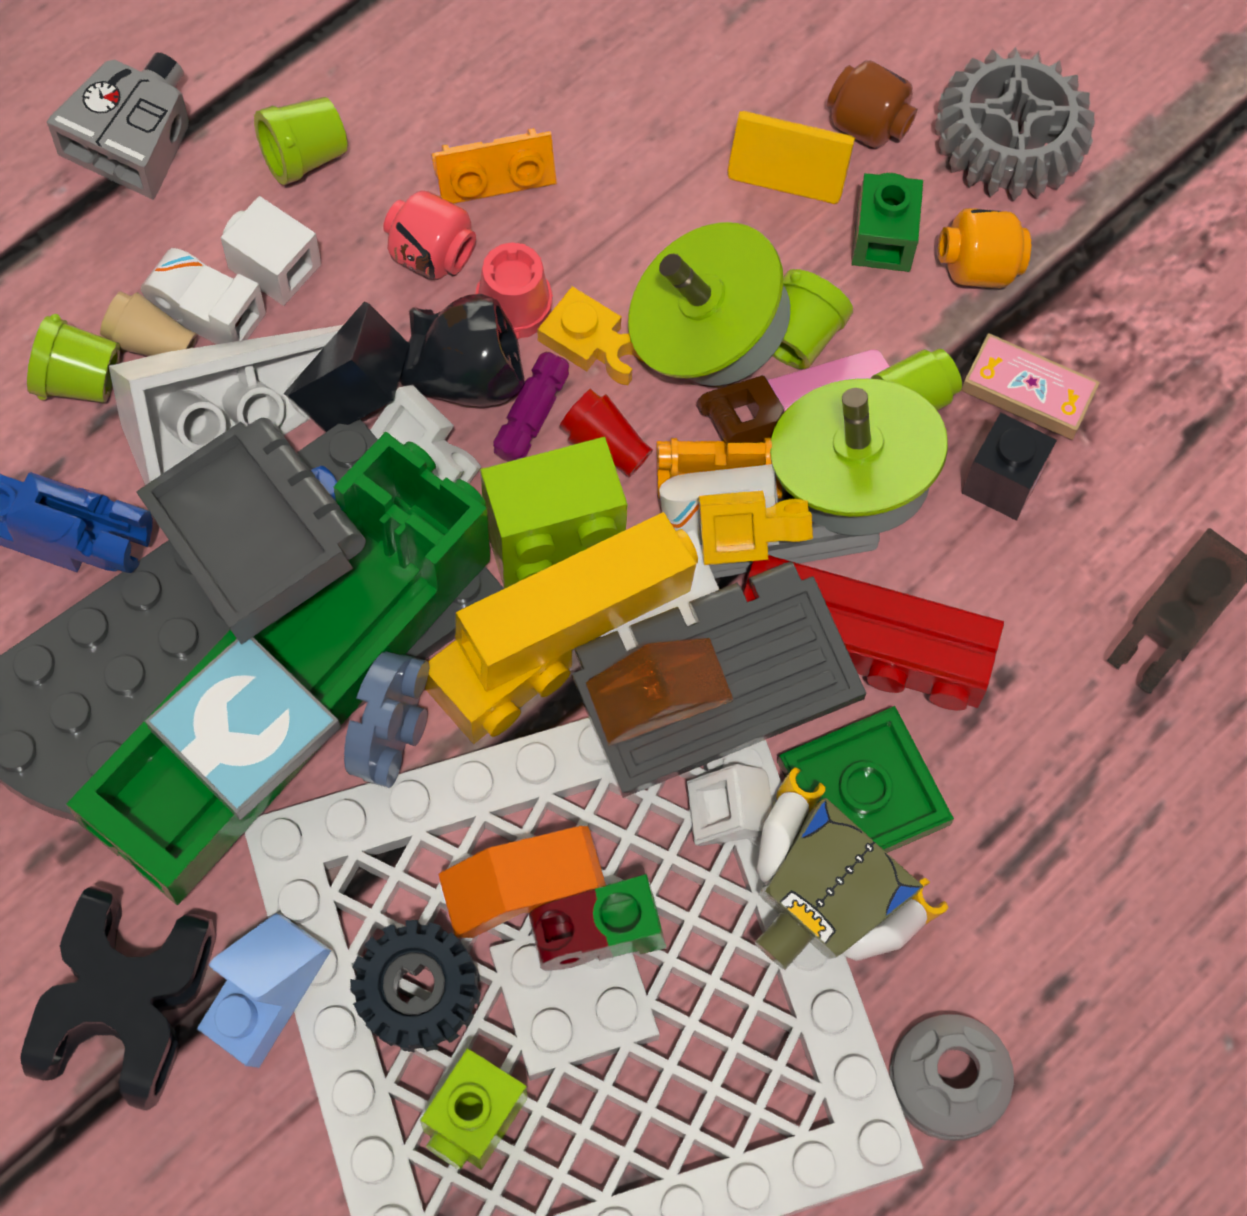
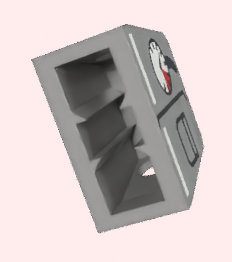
M159 52L152 56L142 72L117 60L106 61L47 120L58 155L154 200L188 128L189 119L183 96L175 88L184 75L182 67L170 56Z

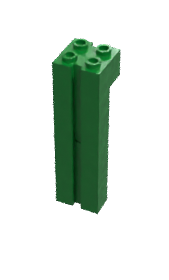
M386 431L333 486L337 504L361 532L366 541L363 550L348 560L353 568L253 636L339 720L340 726L363 702V700L356 698L368 670L377 657L386 651L398 655L406 654L490 561L487 507L482 495L464 480L457 479L455 482H452L446 477L442 481L432 473L436 469V465L425 450L410 441L403 445ZM231 630L227 632L147 718L237 639ZM144 721L66 805L84 829L114 854L120 855L136 869L138 874L178 906L321 747L247 815L239 820L148 729Z

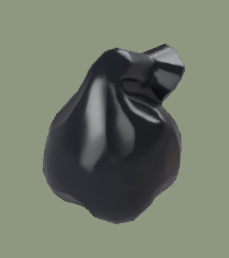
M470 294L453 301L436 314L433 310L416 307L409 310L411 337L408 341L409 347L399 379L402 386L413 385L422 395L467 406L481 407L502 404L513 398L524 386L525 380L519 342L511 322L496 299L484 294Z

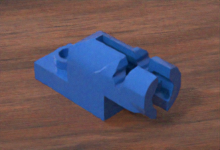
M32 472L28 473L24 482L0 474V546L78 573L82 562L107 571L115 572L120 570L126 573L133 572L139 566L138 558L130 556L132 548L130 542L148 547L153 529V518L150 511L120 500L113 502L103 494L84 488H76Z

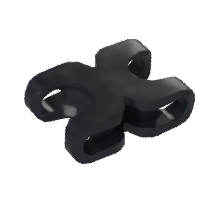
M91 886L81 893L60 943L62 960L78 980L73 983L52 986L40 996L21 1051L22 1069L27 1077L43 1081L55 1080L64 1073L69 1060L81 1043L94 1036H114L121 1040L125 1046L123 1066L118 1081L120 1093L129 1106L141 1110H149L157 1105L162 1096L180 1047L177 1032L161 1013L165 1010L186 1007L197 998L215 944L216 937L212 919L195 914H186L176 920L171 933L161 949L145 957H126L115 948L118 926L122 916L120 905L110 890Z

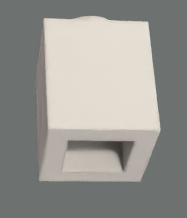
M258 196L245 211L235 213L226 224L223 235L220 237L228 269L259 283L262 292L283 306L321 266L316 233L261 196Z

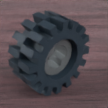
M405 920V927L397 928L394 924L383 928L385 935L376 941L372 936L364 944L368 951L363 958L356 957L353 968L357 971L356 979H350V992L355 995L356 1003H353L357 1014L366 1023L365 1025L382 1041L390 1046L400 1047L403 1051L415 1052V1049L424 1048L428 1052L439 1049L437 1044L445 1040L449 1043L453 1042L459 1037L457 1031L464 1024L467 1027L470 1025L474 1018L472 1014L475 1004L479 1005L481 993L478 990L480 977L478 969L472 960L473 958L452 932L449 934L440 925L429 922V925L426 926L421 925L418 920ZM423 969L432 973L434 989L429 998L424 1001L422 998L414 996L408 1003L400 1000L397 988H399L398 982L402 979L404 973L409 972L417 976Z

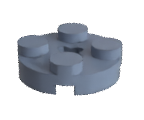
M386 651L381 653L371 665L356 698L367 702L362 721L358 723L350 720L346 733L344 763L345 769L350 775L386 788L393 786L400 771L402 753L406 744L416 746L420 742L425 730L428 712L427 709L418 707V703L429 674V663L427 661L405 654L398 655Z

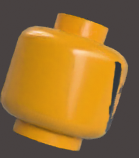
M963 209L956 215L951 227H944L938 241L939 261L947 263L949 274L955 283L965 286L1006 288L1015 280L1017 275L1025 273L1031 256V236L1029 230L1022 228L1018 217L1014 213L1007 211Z

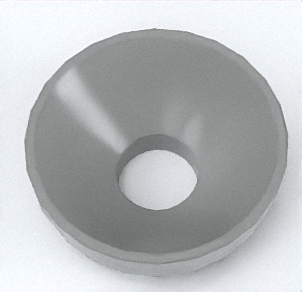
M943 1014L928 1018L912 1027L899 1041L892 1054L889 1067V1076L905 1119L914 1128L926 1135L945 1141H962L977 1137L989 1130L1003 1116L1010 1103L1014 1086L1013 1065L1009 1052L1001 1039L988 1026L973 1018L962 1015ZM951 1050H959L968 1054L977 1067V1077L974 1084L965 1089H955L945 1084L940 1078L937 1069L940 1056Z

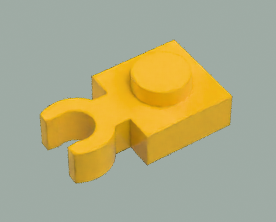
M573 286L537 329L538 342L585 371H588L598 359L605 364L610 378L622 385H629L632 381L633 369L627 364L622 363L619 358L624 355H633L643 361L633 347L630 334L618 333L621 329L622 316Z

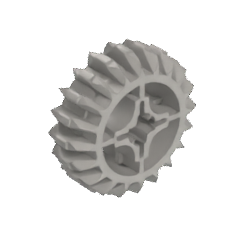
M1016 47L1008 54L1007 59H1003L992 49L989 55L985 57L984 63L972 57L965 66L964 72H955L949 81L948 88L945 89V93L941 94L938 104V110L940 111L935 123L936 135L941 136L939 142L940 154L951 156V172L967 170L968 186L970 187L979 181H983L988 184L990 197L999 188L1008 189L1013 201L1021 195L1023 188H1026L1038 198L1045 191L1046 185L1058 190L1060 185L1065 182L1067 175L1074 176L1075 172L1081 167L1084 155L1088 154L1091 147L1095 113L1088 110L1090 106V93L1077 91L1079 87L1078 75L1061 76V60L1047 66L1041 63L1039 51L1030 59H1024L1020 57Z

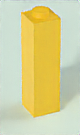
M662 512L457 611L455 639L485 691L488 692L690 592L696 564L698 563L697 551L688 534L683 529L675 530L665 513Z

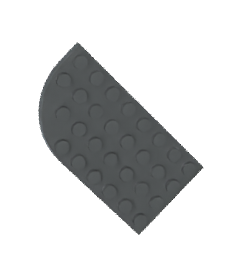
M359 419L350 425L337 424L299 450L297 454L310 470L324 466L334 475L338 482L378 439L363 421ZM169 540L140 559L139 566L133 572H121L0 655V783L29 804L52 815L77 822L66 803L230 630ZM484 567L405 655L422 660L429 658L455 639L456 612L504 589L502 585ZM363 701L355 710L364 705L366 701Z

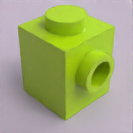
M467 1048L420 1119L423 1132L431 1137L426 1147L440 1159L461 1170L465 1162L468 1161L482 1170L527 1101V1086Z

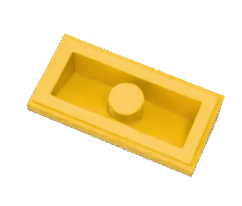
M740 111L727 175L729 179L831 204H838L841 200L848 174L855 138L837 132Z

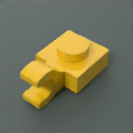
M763 491L699 496L704 565L768 560V542H799L813 539L812 514L808 509V500L788 499L766 508Z

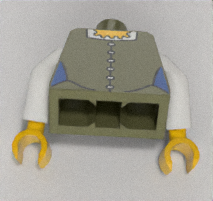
M794 767L777 789V801L763 826L756 869L765 884L759 896L779 915L755 941V944L768 958L784 970L790 966L809 943L829 959L843 954L847 958L856 961L901 949L924 925L945 913L948 909V904L946 901H943L935 907L929 906L924 900L922 892L923 888L930 881L927 878L917 881L827 798L818 802L825 792L824 784L819 783L812 793L805 792L799 788L796 783V776L799 774L800 769Z

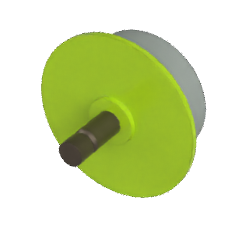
M720 222L699 227L669 244L656 256L643 273L630 303L628 317L629 334L633 347L639 357L660 374L674 378H689L697 383L709 386L734 383L762 367L780 346L790 320V299L783 285V267L775 247L758 230L733 222Z
M865 378L848 379L823 385L796 400L777 422L771 438L772 448H770L772 466L779 482L795 499L808 500V509L812 514V521L814 523L825 526L827 530L835 533L864 536L896 528L918 512L927 498L929 488L938 478L944 467L948 451V438L940 414L919 393L890 381Z

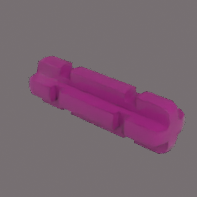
M543 352L539 355L531 370L534 374L526 379L506 417L509 421L501 426L493 441L494 453L500 459L509 462L527 456L532 446L530 443L531 439L537 437L556 400L554 396L556 391H561L569 376V363L563 357L556 356L551 352Z

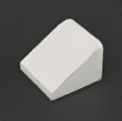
M735 764L687 781L695 845L705 846L762 836L764 823L773 809L769 778L764 769Z

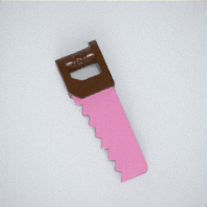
M868 350L770 380L761 375L718 388L701 395L697 401V406L704 416L712 418L727 445L728 443H761L764 438H772L775 426L783 413L803 395L823 385L837 381L871 379L872 375L890 366L878 350ZM747 405L755 419L742 422L734 409Z

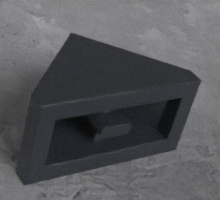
M364 301L283 394L325 433L337 424L350 425L394 400L409 343L369 303Z

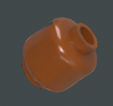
M870 60L862 62L855 68L848 65L837 78L827 100V106L833 109V125L873 148L883 146L892 136L901 140L909 131L918 111L917 108L910 105L913 95L912 84L903 77Z

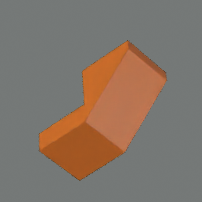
M577 826L489 847L438 874L453 931L457 938H474L522 913H530L543 904L606 886L589 826Z

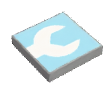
M253 637L242 645L236 639L145 720L148 729L239 820L247 815L341 728L339 720Z

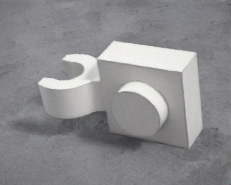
M413 385L397 389L394 400L387 404L370 430L377 439L386 431L403 445L410 441L420 446L435 462L436 469L432 473L442 481L447 477L452 482L461 479L470 484L481 468L478 461L472 455L445 441L454 425Z

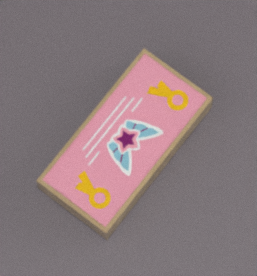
M988 333L964 381L961 391L1073 440L1100 382Z

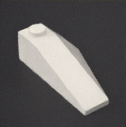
M343 325L170 351L110 365L109 370L121 427L144 484L147 485L240 421L247 427L259 418H268L283 436L308 421L310 418L283 393Z

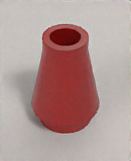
M589 389L578 399L559 426L569 434L567 442L573 445L605 437L615 467L629 478L643 465L653 451L641 439L607 394L600 397L592 389Z

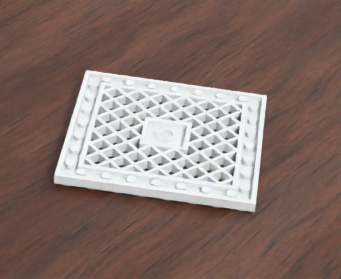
M589 717L398 774L395 783L390 788L368 783L259 816L244 832L268 918L275 913L281 914L332 950L294 1010L351 1216H437L453 1186L485 1202L479 1216H493L496 1209L509 1216H548L562 1187L593 1203L553 1216H791L919 1173L923 1166L846 956L841 954L836 958L829 959L809 943L790 966L784 970L768 958L757 946L741 939L754 912L762 933L779 915L759 896L765 884L756 869L762 836L717 843L723 846L710 872L679 857L691 831H693L691 811H687L658 796L666 781L651 786L648 790L644 789L625 797L640 805L627 830L596 816L609 790L620 796L622 795ZM766 740L703 765L704 769L698 767L679 775L687 780H692L735 764L764 769L769 778L773 807L777 801V789L782 784ZM596 788L585 810L562 799ZM534 807L522 829L499 818ZM548 809L576 823V827L589 826L590 831L619 844L606 870L601 869L606 885L624 881L616 875L629 850L661 865L651 883L658 915L682 926L669 953L657 950L640 955L639 951L601 961L594 959L568 969L547 971L540 968L529 915L520 931L502 923L487 931L506 941L505 943L489 947L495 971L473 961L478 969L480 981L490 985L452 1058L437 1050L427 1052L424 1048L415 1049V1052H409L401 1049L385 1078L373 1032L365 1025L366 1023L357 1014L353 1003H356L355 995L350 992V979H356L353 968L356 957L362 956L366 948L364 944L373 936L377 928L383 931V928L394 924L397 928L405 927L385 916L399 888L428 901L418 920L421 925L428 926L429 922L433 923L440 909L448 912L440 882L435 889L407 875L422 847L450 861L451 863L448 866L450 868L473 856L471 853L485 828L512 842L535 837L534 833ZM650 811L681 825L668 851L637 836ZM471 826L459 848L437 838V836ZM407 846L395 868L372 857ZM733 852L746 889L720 877ZM343 865L330 887L325 870ZM359 867L387 881L372 909L344 895ZM671 871L703 886L690 912L658 897ZM712 892L745 907L732 934L699 918ZM336 907L364 921L349 949ZM692 932L724 947L711 975L679 959ZM478 936L461 939L462 944L469 953ZM734 953L767 969L754 997L721 981ZM633 954L661 967L647 995ZM671 973L704 989L690 1017L657 1001ZM404 974L402 975V979L398 982L399 988H397V991L409 998L417 996L424 1001L430 997L431 992L403 978ZM776 974L791 1015L763 1002ZM501 992L515 1036L486 1021ZM713 995L747 1011L733 1039L700 1023ZM756 1016L790 1032L777 1061L743 1045ZM654 1017L683 1031L669 1060L641 1046L659 1040L660 1033ZM479 1034L510 1049L500 1068L510 1076L521 1055L529 1081L551 1075L538 1102L527 1097V1101L521 1108V1110L531 1116L516 1145L513 1146L501 1140L494 1150L508 1158L492 1191L460 1175V1169L451 1165L447 1168L417 1152L425 1136L420 1122L421 1117L466 1049L471 1050ZM693 1036L726 1053L712 1082L679 1066ZM799 1038L814 1080L786 1066ZM617 1053L604 1081L576 1067ZM414 1054L445 1070L428 1101L398 1086ZM628 1057L662 1073L647 1103L614 1087ZM735 1058L770 1075L756 1104L722 1088V1084ZM563 1078L596 1093L581 1125L548 1108ZM671 1079L705 1095L691 1126L657 1109ZM778 1080L813 1097L800 1127L765 1110ZM391 1097L421 1113L405 1144ZM606 1100L640 1116L625 1147L592 1131ZM714 1101L749 1118L735 1148L700 1131ZM823 1103L830 1125L809 1131ZM541 1121L574 1137L559 1169L526 1152ZM650 1122L684 1139L669 1170L635 1153ZM758 1123L787 1137V1139L744 1153ZM584 1143L618 1160L602 1192L569 1175ZM693 1144L723 1159L679 1174ZM410 1163L441 1179L425 1212ZM519 1164L552 1181L536 1214L502 1197ZM628 1165L658 1180L657 1182L614 1195Z

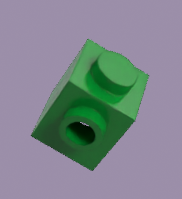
M864 173L857 204L852 254L853 266L904 272L911 271L919 241L924 180L906 178L897 173H882L880 175Z

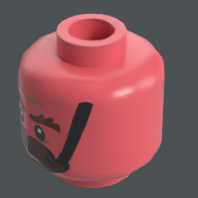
M418 191L410 196L406 202L397 200L388 211L383 225L384 232L389 234L387 248L391 258L429 279H441L448 273L456 275L460 272L470 258L476 242V233L471 230V220L468 212L429 191Z

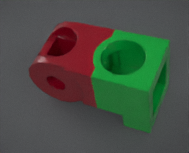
M647 874L543 904L529 913L539 964L543 970H563L585 964L594 959L601 961L639 951L641 955L667 948Z

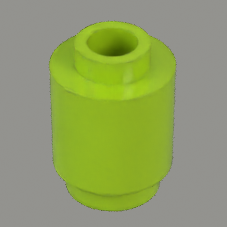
M936 349L933 352L921 350L871 377V379L890 381L912 389L927 399L937 411L951 404L953 396L962 390V379L959 370L950 355L943 349Z

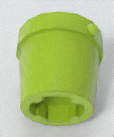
M326 97L282 107L270 106L256 111L254 114V127L260 150L271 173L282 185L300 180L303 174L345 154L347 151L348 143L342 120L333 103Z
M790 269L783 278V285L790 299V320L785 336L772 356L788 366L797 369H807L837 331L845 327L853 314V305L849 298L828 280L805 270Z
M58 314L46 316L36 333L27 372V390L29 394L37 395L40 400H45L52 395L106 402L113 388L109 366L119 364L120 345L118 342L71 326L67 323V320L61 319Z

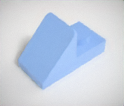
M275 913L212 959L208 966L227 981L197 1029L245 1066L259 1068L332 950L283 915Z

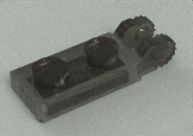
M1209 527L1139 611L1132 622L1134 626L1118 644L1107 662L1119 670L1134 657L1139 650L1138 646L1147 635L1167 649L1159 660L1153 661L1142 676L1143 680L1139 686L1151 694L1179 659L1184 661L1247 584V555Z

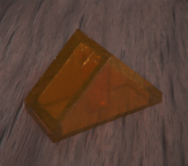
M710 638L648 643L586 682L588 693L608 746L733 701V696Z

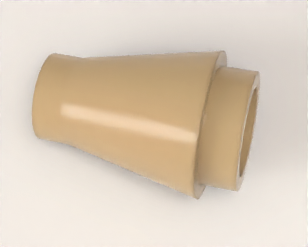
M122 291L117 293L105 313L100 328V335L118 342L120 350L146 356L194 348L197 340V333L183 327L138 292L132 296Z

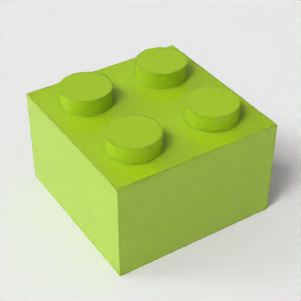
M605 437L480 469L482 497L487 507L489 541L504 589L626 530L628 504Z

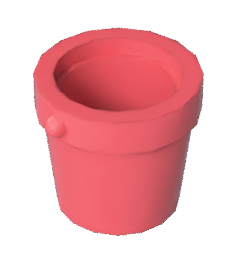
M513 242L501 244L488 253L483 262L481 279L477 284L475 294H484L499 302L513 326L517 339L532 336L537 333V329L551 313L553 306L550 283L545 277L540 256L534 249L525 244Z

